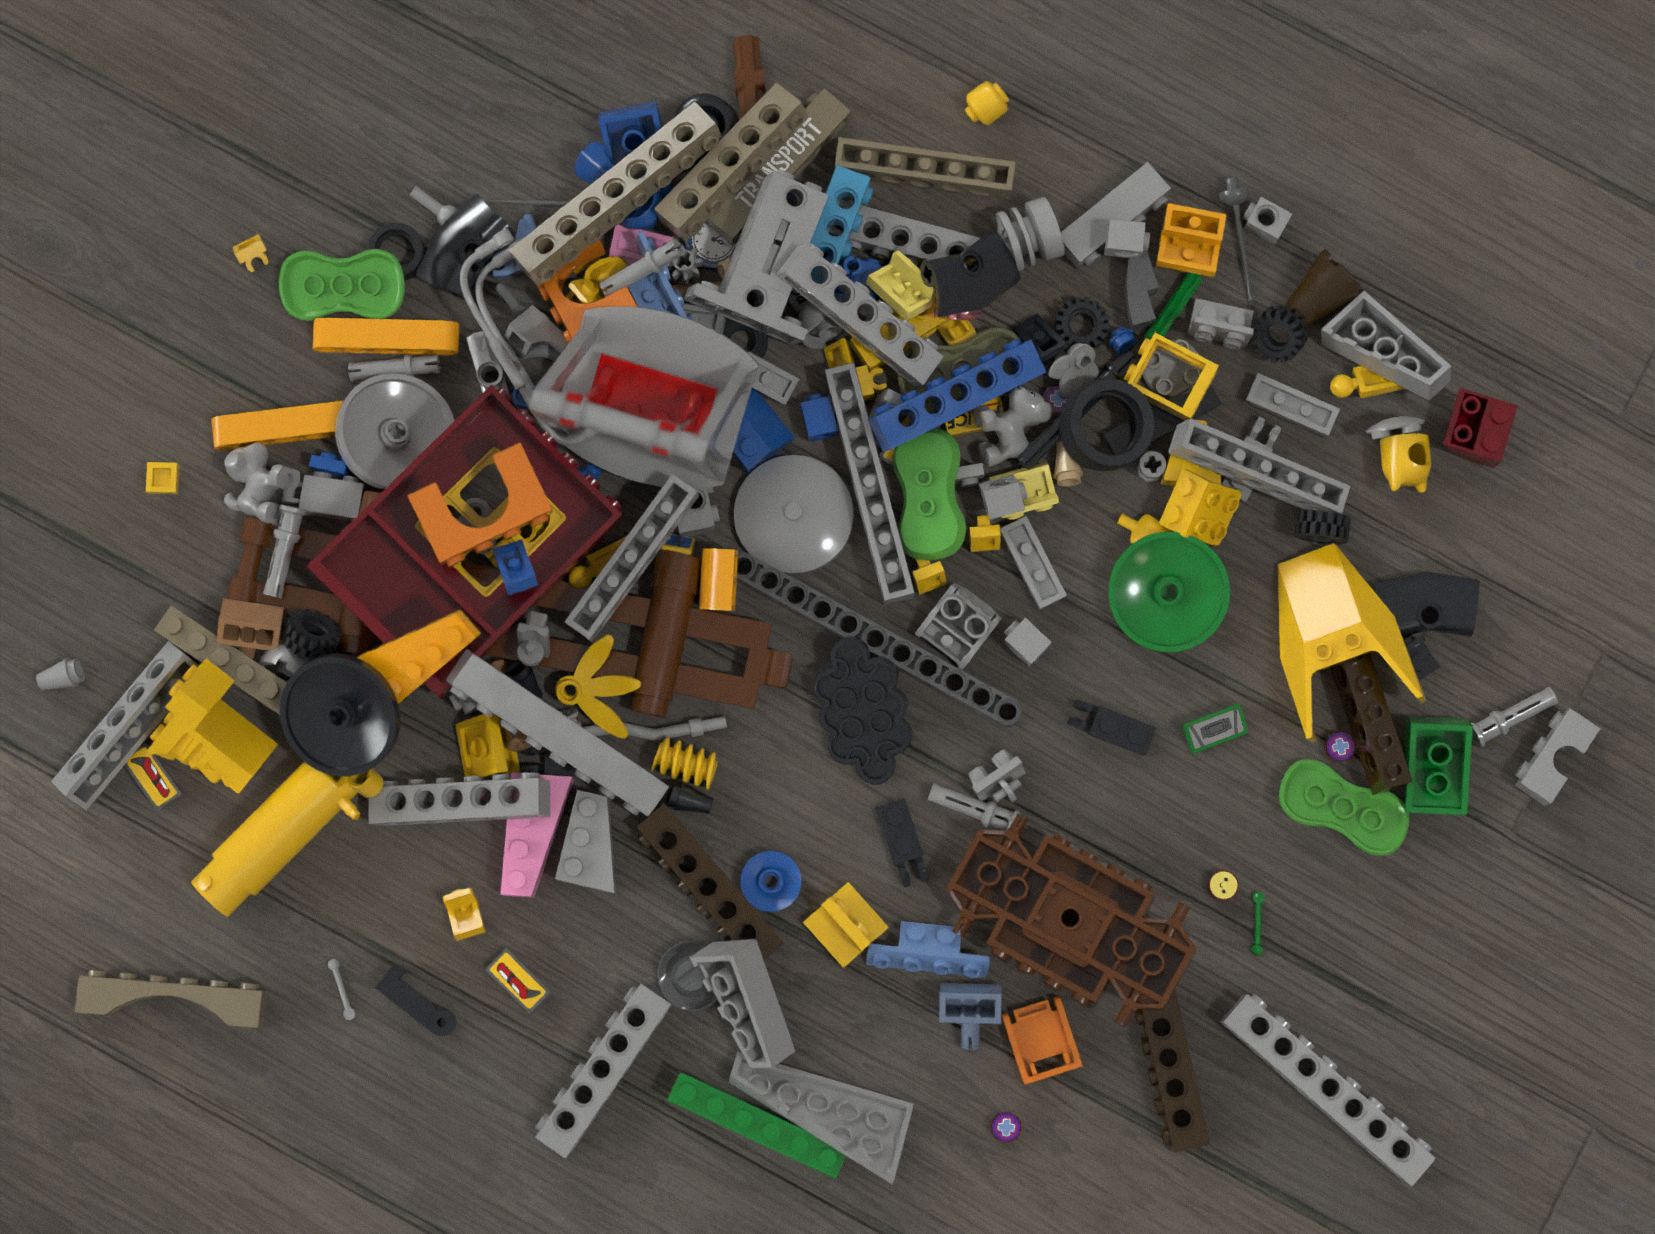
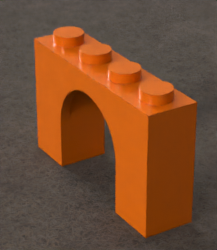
M601 240L591 244L574 261L567 263L557 271L553 278L537 287L545 302L549 299L551 300L554 307L549 310L557 325L564 324L566 331L562 332L567 344H569L580 329L585 310L611 306L637 307L627 287L589 304L575 303L563 295L564 284L574 270L606 254Z
M521 443L492 456L507 488L509 499L504 514L498 521L489 526L473 528L457 521L450 513L436 482L407 495L440 565L447 563L448 567L456 565L465 560L464 554L474 549L477 554L493 547L492 541L502 536L504 540L511 539L522 533L521 527L530 523L532 527H536L549 520L548 515L553 513V509Z

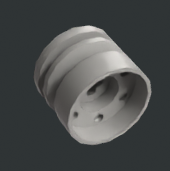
M1044 196L1025 203L1024 218H1022L1015 207L1009 210L1010 220L1004 211L998 212L995 215L997 235L1000 236L1010 251L1018 271L1024 270L1023 258L1030 268L1035 266L1034 252L1038 251L1045 262L1062 257L1065 254L1059 225L1048 200Z

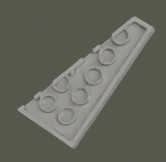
M737 1052L728 1083L893 1184L914 1106L913 1103L781 1064H777L773 1068H750L744 1055L741 1052Z

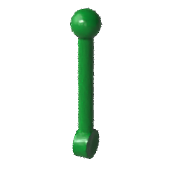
M1256 892L1252 896V900L1255 903V933L1251 952L1256 956L1261 955L1263 952V947L1260 945L1261 903L1264 902L1265 896L1262 892Z

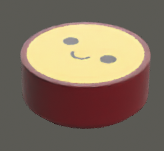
M1217 871L1208 879V892L1216 900H1229L1238 892V879L1230 871Z

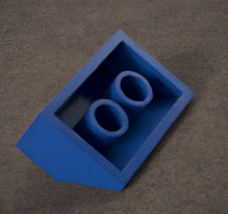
M752 388L733 452V457L748 475L795 439L760 393Z

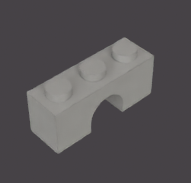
M1571 708L1564 710L1562 713L1558 711L1548 724L1552 729L1546 738L1541 736L1532 748V751L1535 753L1529 763L1524 761L1515 774L1519 779L1514 786L1544 806L1553 802L1568 779L1560 774L1554 766L1553 758L1556 751L1562 748L1569 750L1576 756L1582 755L1601 729Z

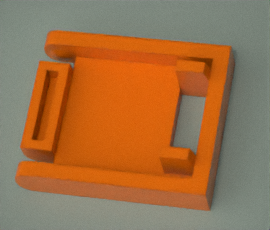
M1060 996L1053 998L1056 1010L1053 1011L1048 999L1013 1010L1016 1023L1013 1024L1010 1022L1008 1013L1001 1014L1023 1085L1083 1066ZM1062 1054L1065 1065L1037 1074L1033 1062Z

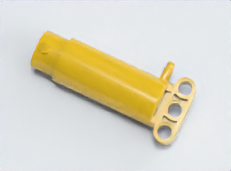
M303 762L212 854L214 859L191 881L192 885L214 908L224 916L229 917L250 894L256 896L341 809L347 816L357 820L360 817V812L350 800L357 793L366 798L375 797L383 788V778L374 768L354 776H333L320 772Z

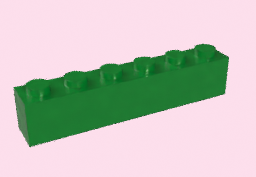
M680 1072L667 1100L835 1179L846 1155L798 1125L684 1072Z

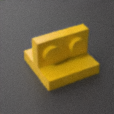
M494 713L491 717L482 714L455 724L465 777L481 776L483 780L497 774L511 775V772L520 773L517 751L508 750L507 743L509 739L506 729L500 725L501 718Z
M849 882L832 897H829L821 904L820 908L803 922L843 968L889 928Z

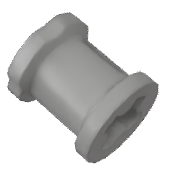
M1156 451L1145 453L1137 465L1138 476L1145 482L1152 483L1157 481L1166 469L1165 458ZM1148 461H1152L1153 466H1158L1154 473H1151L1150 468H1145Z

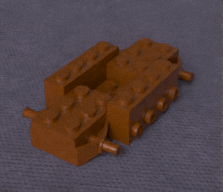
M1017 814L1011 827L1006 829V831L978 830L946 887L961 911V917L952 932L964 938L967 929L974 920H998L986 942L992 948L990 953L1004 961L1009 957L1019 963L1017 968L1031 976L1035 972L1046 978L1044 983L1059 991L1062 987L1073 993L1071 998L1088 1006L1089 1002L1097 1006L1111 982L1123 1000V1007L1114 1021L1120 1024L1126 1014L1121 1023L1124 1027H1127L1132 1014L1136 1010H1164L1167 1007L1196 952L1195 945L1182 928V923L1191 909L1189 906L1185 905L1181 915H1179L1184 906V903L1179 902L1172 917L1168 919L1145 918L1155 901V894L1150 891L1151 885L1138 878L1134 882L1123 877L1125 872L1110 863L1106 868L1096 862L1098 858L1096 855L1085 849H1081L1080 853L1069 847L1071 842L1057 834L1053 838L1045 835L1032 859L1020 841V834L1028 819L1022 818L1019 814ZM1068 910L1076 911L1079 914V922L1074 927H1067L1062 923V915Z

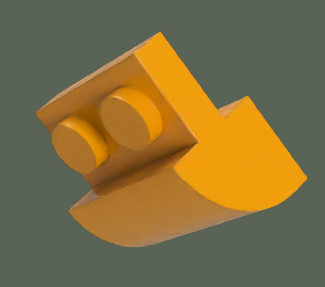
M1168 203L1160 234L1156 266L1214 277L1227 214Z
M702 548L699 609L735 611L738 550Z

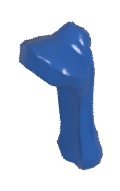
M590 142L578 155L575 163V174L590 185L615 166L607 153L606 146L597 142ZM657 191L644 205L637 207L627 215L621 224L632 230L653 229L658 223V216L654 208L662 201L660 192Z

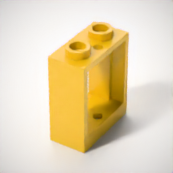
M1154 333L1151 340L1145 338L1138 351V354L1142 357L1137 366L1131 364L1124 380L1138 388L1145 395V398L1148 399L1149 403L1184 421L1192 419L1214 379L1219 365ZM1157 348L1202 371L1183 408L1138 385Z

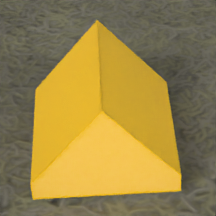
M842 338L824 347L829 369L854 363L855 366L850 343L846 338Z

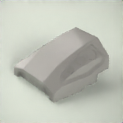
M953 583L915 632V635L929 641L956 662L958 668L963 670L1001 621V618L991 606L970 590Z

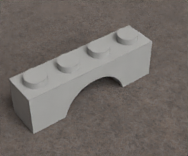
M533 305L508 325L503 337L505 342H508L511 348L523 359L544 357L555 362L568 345L562 334L563 331L554 325L545 313L540 312Z

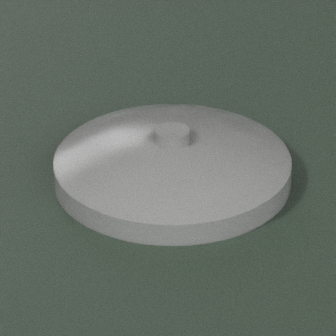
M382 374L361 382L345 398L336 419V443L345 464L358 478L371 486L385 490L455 420L445 399L426 382L405 374Z
M802 455L776 457L754 469L742 483L734 505L735 529L743 548L748 554L785 574L800 575L810 573L829 564L845 547L853 526L852 499L844 481L825 463Z

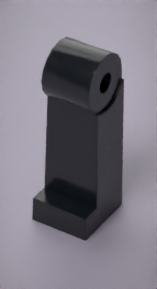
M394 963L375 988L433 1034L445 1036L454 1031L457 1020L453 1012L448 1009H439L401 979L406 970L397 963Z

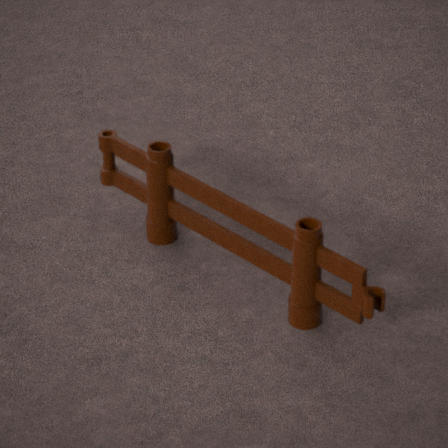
M364 491L359 514L380 493ZM245 517L239 541L245 544L238 577H231L227 599L284 607L283 614L291 615L292 612L296 613L298 609L304 612L305 608L311 610V613L318 610L320 611L319 615L324 616L326 613L330 616L329 620L334 619L337 621L336 625L341 627L340 632H342V636L336 651L356 656L372 651L374 642H378V637L335 594L284 584L282 598L263 594L266 582L264 584L258 583L256 579L263 548H270L274 552L277 538H274L273 533L275 529H278V526L264 523L256 518ZM299 528L298 534L301 537L298 543L294 544L291 557L312 561L337 536ZM659 551L650 586L653 588L651 599L627 595L609 619L612 622L645 628L639 656L611 651L605 663L592 677L625 675L638 679L641 682V687L631 692V694H634L631 711L666 718L669 702L673 701L674 693L755 709L759 685L780 689L787 688L793 660L792 655L767 649L772 627L770 623L692 608L694 597H698L702 559L676 552ZM461 562V566L483 587H488L501 574L498 568ZM560 581L536 606L571 613L589 587L576 589L570 583ZM511 630L486 655L513 661L519 660L517 655V631ZM686 637L749 649L744 677L680 665ZM550 638L551 650L549 658L543 657L538 666L575 673L578 663L590 646Z

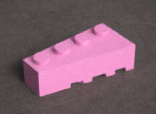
M511 772V779H521V773ZM539 774V778L550 780V817L507 819L501 895L535 898L556 831L575 781L573 777ZM518 789L512 794L513 803L519 799L520 793Z

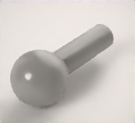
M417 186L409 194V196L437 215V221L440 225L458 210L451 205L443 206Z

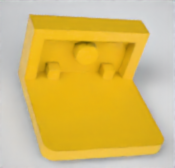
M1182 469L1159 524L1174 532H1179L1183 537L1188 538L1191 535L1204 543L1218 546L1227 533L1228 525L1239 506L1242 493L1235 488L1212 482L1190 470Z

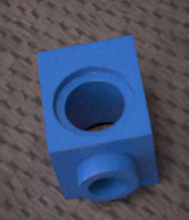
M815 394L806 397V401L801 402V412L809 443L838 436V428L830 396L823 397V394Z

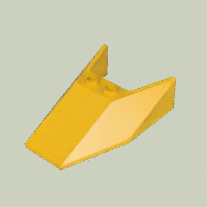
M1335 543L1278 564L1280 660L1308 741L1311 743L1317 741L1313 730L1312 717L1313 674L1316 671L1370 651L1378 652L1420 703L1426 702L1395 616Z

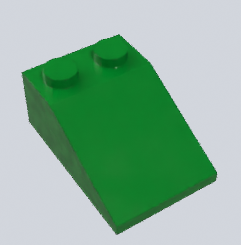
M1406 717L1405 760L1413 781L1405 785L1406 813L1467 815L1473 725L1468 719Z

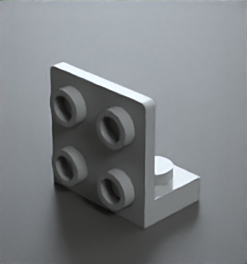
M1196 298L1187 335L1194 336V340L1198 342L1211 343V340L1222 342L1226 348L1238 350L1240 347H1246L1253 336L1254 329L1251 328L1254 311Z

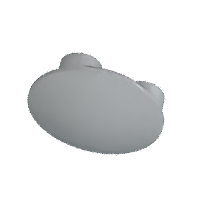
M1171 339L1176 344L1198 354L1187 341ZM1157 348L1143 376L1152 391L1160 396L1171 398L1191 387L1188 390L1190 391L1196 384L1202 371Z
M1411 416L1392 417L1376 423L1365 432L1371 434L1372 439L1392 436L1391 430L1401 428L1402 434L1421 430L1420 424H1423L1425 420Z

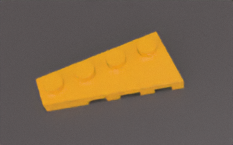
M458 610L399 639L383 644L372 651L365 652L357 658L367 662L384 676L393 689L399 704L481 633L465 614Z

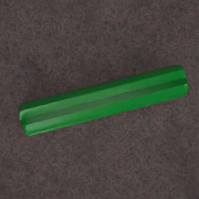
M1188 272L1144 336L1143 342L1145 338L1151 340L1154 333L1165 336L1202 282V276Z

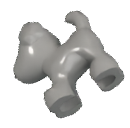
M1020 385L1009 392V409L1007 411L996 414L994 410L989 409L986 405H980L973 409L976 426L983 427V432L995 431L999 438L995 445L987 441L977 445L980 460L987 467L996 466L1008 458H1018L1032 443L1027 441L1024 428L1026 426H1036L1051 419L1053 415L1052 407L1049 403L1045 402L1039 392L1029 390Z
M259 442L232 450L224 461L226 472L235 482L245 483V488L238 496V499H235L231 492L226 494L224 497L225 505L231 510L242 511L247 515L257 517L264 523L278 526L282 513L279 509L280 504L269 502V500L278 489L295 490L300 483V472L281 464L272 466L271 470L268 471L266 465L269 453L267 448Z

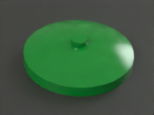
M1164 531L1140 538L1121 554L1110 576L1108 595L1113 616L1119 627L1129 638L1151 650L1179 652L1201 644L1217 630L1228 609L1230 585L1221 559L1207 544L1191 535L1186 538L1180 535L1179 532Z

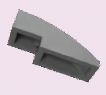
M1143 250L1140 259L1128 258L1125 271L1124 299L1129 328L1134 331L1152 326L1156 320L1149 296L1155 295L1159 287L1148 251Z

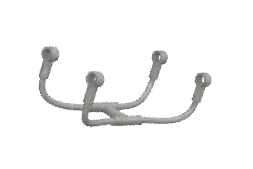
M504 229L495 234L491 240L476 248L475 252L466 259L460 271V285L472 314L490 341L489 346L515 389L519 390L530 409L535 386L509 343L505 342L490 316L483 297V282L488 273L495 267L499 268L514 259L509 250L523 239L521 238L512 243L514 241L513 236L508 229ZM512 243L505 251L493 257L492 261L479 273L475 284L478 309L470 293L467 280L471 265L479 258L483 259L497 249ZM532 412L540 427L547 431L557 443L562 445H577L587 440L591 441L602 434V432L587 428L580 436L565 438L558 435L551 425Z

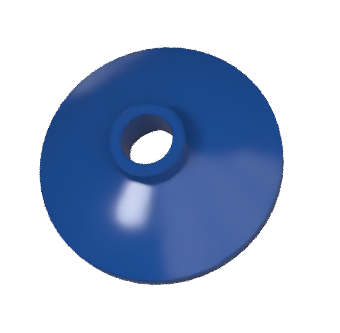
M778 851L758 853L746 863L742 870L740 880L742 892L748 902L759 910L766 912L783 910L795 901L800 892L801 874L799 868L784 853ZM774 876L777 879L775 887L770 888L766 886L765 880L767 877Z

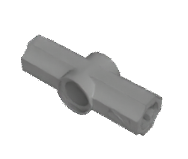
M480 331L466 337L482 393L492 385L496 390L502 387L510 395L502 366L489 346L490 341L485 333ZM489 371L499 373L498 379L493 383L484 381V376Z

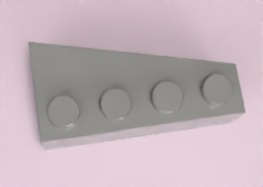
M1365 291L1321 329L1322 345L1429 401L1451 381V365Z
M756 939L712 942L689 957L694 967L699 966L706 977L702 982L707 991L713 990L721 1004L717 1009L722 1018H725L732 1024L734 1031L731 1034L750 1068H773L795 1052Z

